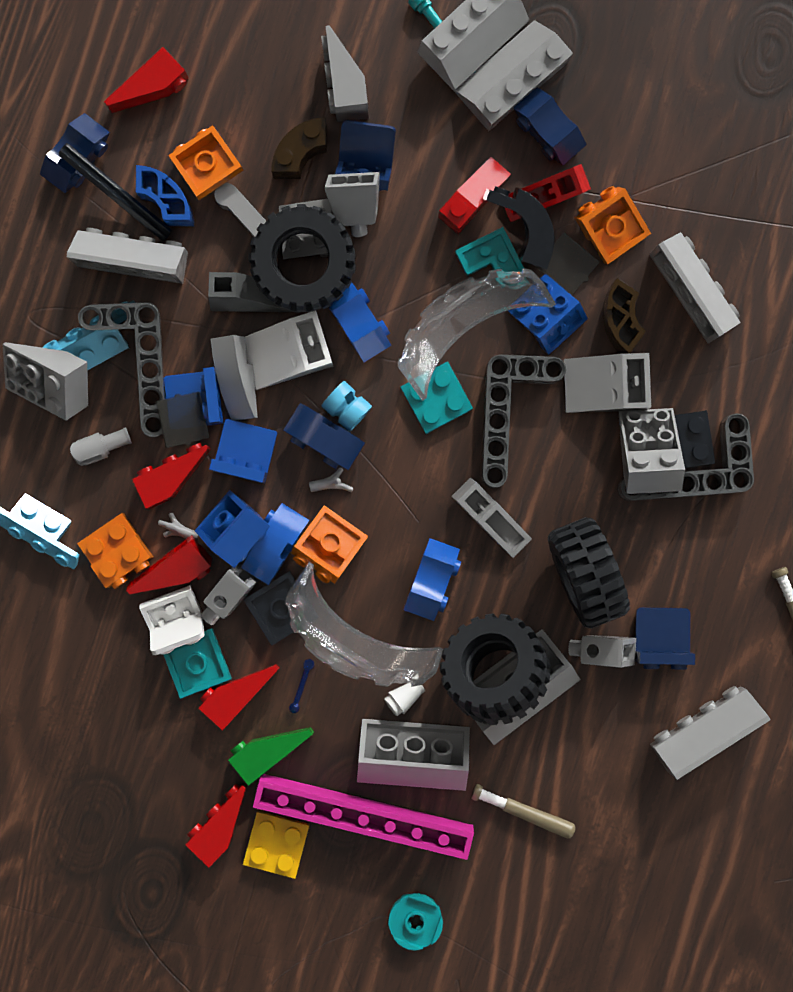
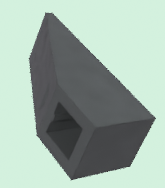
M209 272L208 298L211 311L292 312L270 301L256 286L252 276L237 272Z

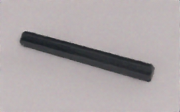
M66 143L60 149L59 156L160 240L165 241L172 233L170 227L75 148Z

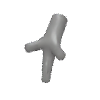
M339 468L330 477L309 482L311 492L325 489H343L352 492L353 487L341 483L339 476L343 472L342 468Z
M174 513L169 514L172 523L162 520L158 521V525L169 530L163 533L165 538L180 536L187 539L191 535L195 539L198 537L194 530L178 522Z

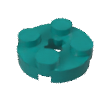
M421 893L404 894L392 906L388 925L391 934L400 946L409 950H421L423 947L432 945L437 941L442 932L443 918L439 905L429 896ZM419 915L423 924L412 928L411 922L408 919Z

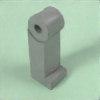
M224 183L215 190L214 195L217 203L222 209L230 210L253 237H256L258 233L257 227L260 223L264 224L266 220L234 185Z

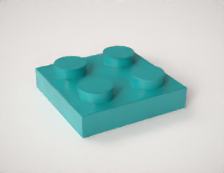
M448 361L400 386L425 434L473 409Z
M213 628L204 631V637L192 645H182L168 654H163L180 699L232 679Z

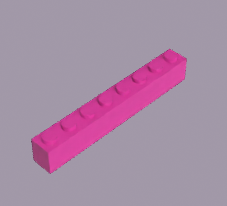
M263 774L259 780L253 808L468 860L474 836L472 824Z

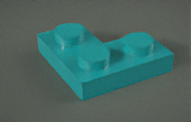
M504 227L455 250V254L466 276L491 265L502 288L527 276Z

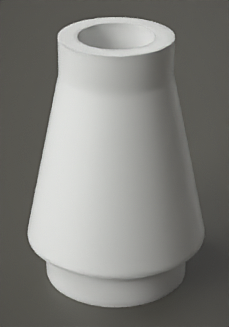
M415 678L413 681L388 692V696L384 700L391 711L398 716L401 713L405 714L419 696L425 692V689L418 679Z

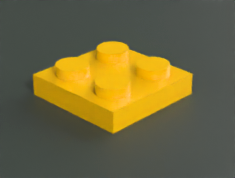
M258 810L243 865L295 879L310 824Z

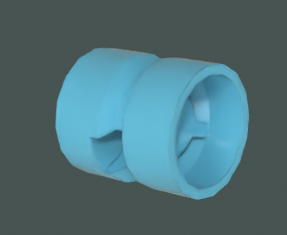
M343 381L327 397L321 407L332 417L338 416V422L350 432L368 414L372 405L362 396L356 397V391Z

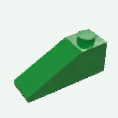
M311 727L252 739L247 744L241 741L230 750L233 755L228 761L249 786L313 735L314 730Z

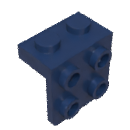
M352 120L343 121L341 126L339 162L335 174L379 172V191H388L392 173L396 129L388 125Z
M640 607L636 610L635 662L643 664L644 669H660V664H671V669L686 670L687 665H695V653L690 652V611L688 609Z

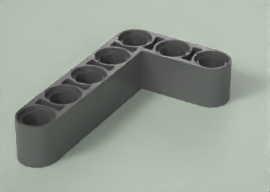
M149 302L91 304L83 307L78 313V321L86 330L135 329L141 429L149 437L160 436L166 427V405L159 309L156 305ZM148 307L154 311L155 317L152 322L146 323L140 319L139 313L142 308ZM119 308L126 312L127 320L125 323L118 324L114 322L112 312L115 309ZM87 310H94L98 313L99 321L97 324L90 325L85 321L84 315ZM143 336H153L156 339V347L151 350L145 349L141 344ZM154 363L158 368L157 375L153 377L145 375L143 372L144 364ZM148 390L157 391L160 400L154 404L147 402L144 396L145 392ZM150 417L158 418L162 424L161 428L158 430L149 429L146 420Z
M495 355L489 360L486 367L482 452V481L487 487L498 488L502 486L508 476L511 382L555 384L566 373V365L560 358ZM499 361L506 366V372L503 375H497L492 371V364ZM521 363L530 364L533 368L532 375L523 376L519 372V365ZM549 364L558 366L559 376L550 377L546 373V366ZM495 388L503 390L505 399L502 402H495L491 398V390ZM499 415L502 417L504 425L501 429L491 427L489 423L491 416ZM491 442H498L502 445L503 451L500 456H493L489 453L488 446ZM495 468L501 472L502 478L499 483H491L488 480L487 473L490 469Z
M738 413L722 419L719 430L723 469L685 472L684 477L688 478L691 483V487L687 492L636 493L634 496H630L625 492V480L623 478L617 486L618 495L624 500L635 501L748 491L754 483L750 424L748 419ZM732 419L736 420L740 425V430L737 434L729 429V422ZM734 446L739 447L742 451V457L739 461H736L731 456V450ZM736 473H740L744 477V484L741 488L735 486L733 482V477ZM709 475H713L717 479V487L714 490L708 488L706 484V479Z

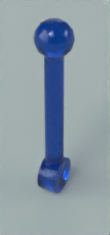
M307 659L304 662L305 670L294 702L289 706L291 713H297L300 709L298 704L310 669L314 667L312 659Z

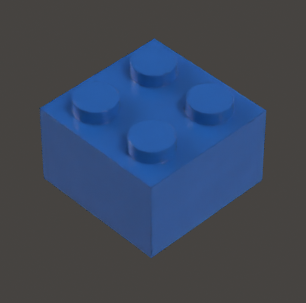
M229 490L195 529V532L214 553L235 568L238 563L245 560L249 550L255 543L264 538L270 525L251 506Z

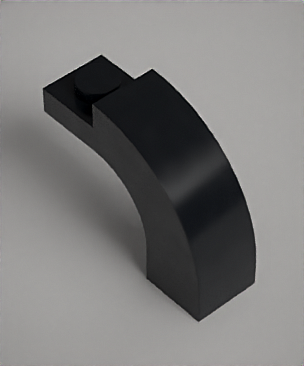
M495 186L492 191L486 188L484 200L515 211L523 221L525 239L518 256L519 259L547 269L554 249V230L551 219L543 205L534 196L516 187L512 197H509L510 191Z

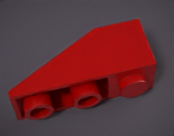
M201 443L195 444L187 448V454L181 457H177L174 454L163 459V465L155 469L152 466H148L137 472L138 477L132 480L145 508L152 509L175 498L211 451L210 446H202Z
M246 782L241 786L236 783L225 794L228 800L222 806L217 803L206 814L209 819L203 826L197 823L187 834L190 839L186 846L208 868L228 849L232 841L248 786Z

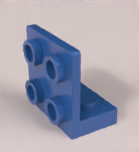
M547 274L543 275L507 309L517 321L536 337L539 345L548 355L588 319L580 302Z
M214 367L203 368V372L164 377L170 429L224 424L220 387Z
M226 419L216 458L211 460L209 470L265 484L278 433L274 430Z

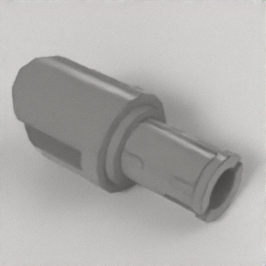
M125 427L105 436L98 432L72 443L70 451L76 463L83 466L108 458L109 451L132 444Z

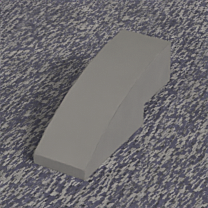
M230 335L212 338L211 347L216 376L231 420L238 421L258 418L253 364H247L245 337Z
M469 478L451 496L512 558L532 540L513 518L473 479Z

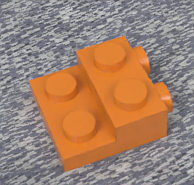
M213 125L208 129L199 131L195 138L186 144H180L168 155L198 200H201L244 171Z
M614 186L600 193L601 199L596 203L588 202L578 209L580 214L574 217L587 240L592 242L602 261L607 265L651 234L626 189L621 187L615 188Z
M324 505L294 545L291 553L294 555L293 560L298 565L304 568L309 565L316 570L315 575L322 582L329 583L331 581L335 584L368 536Z
M124 513L119 514L77 543L105 588L112 586L114 589H117L128 581L127 575L133 571L138 574L149 567L148 561L153 558V555Z

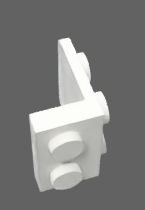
M191 585L140 604V611L150 630V650L153 655L168 654L177 647L185 644L192 645L204 637L203 618L201 617L202 610Z

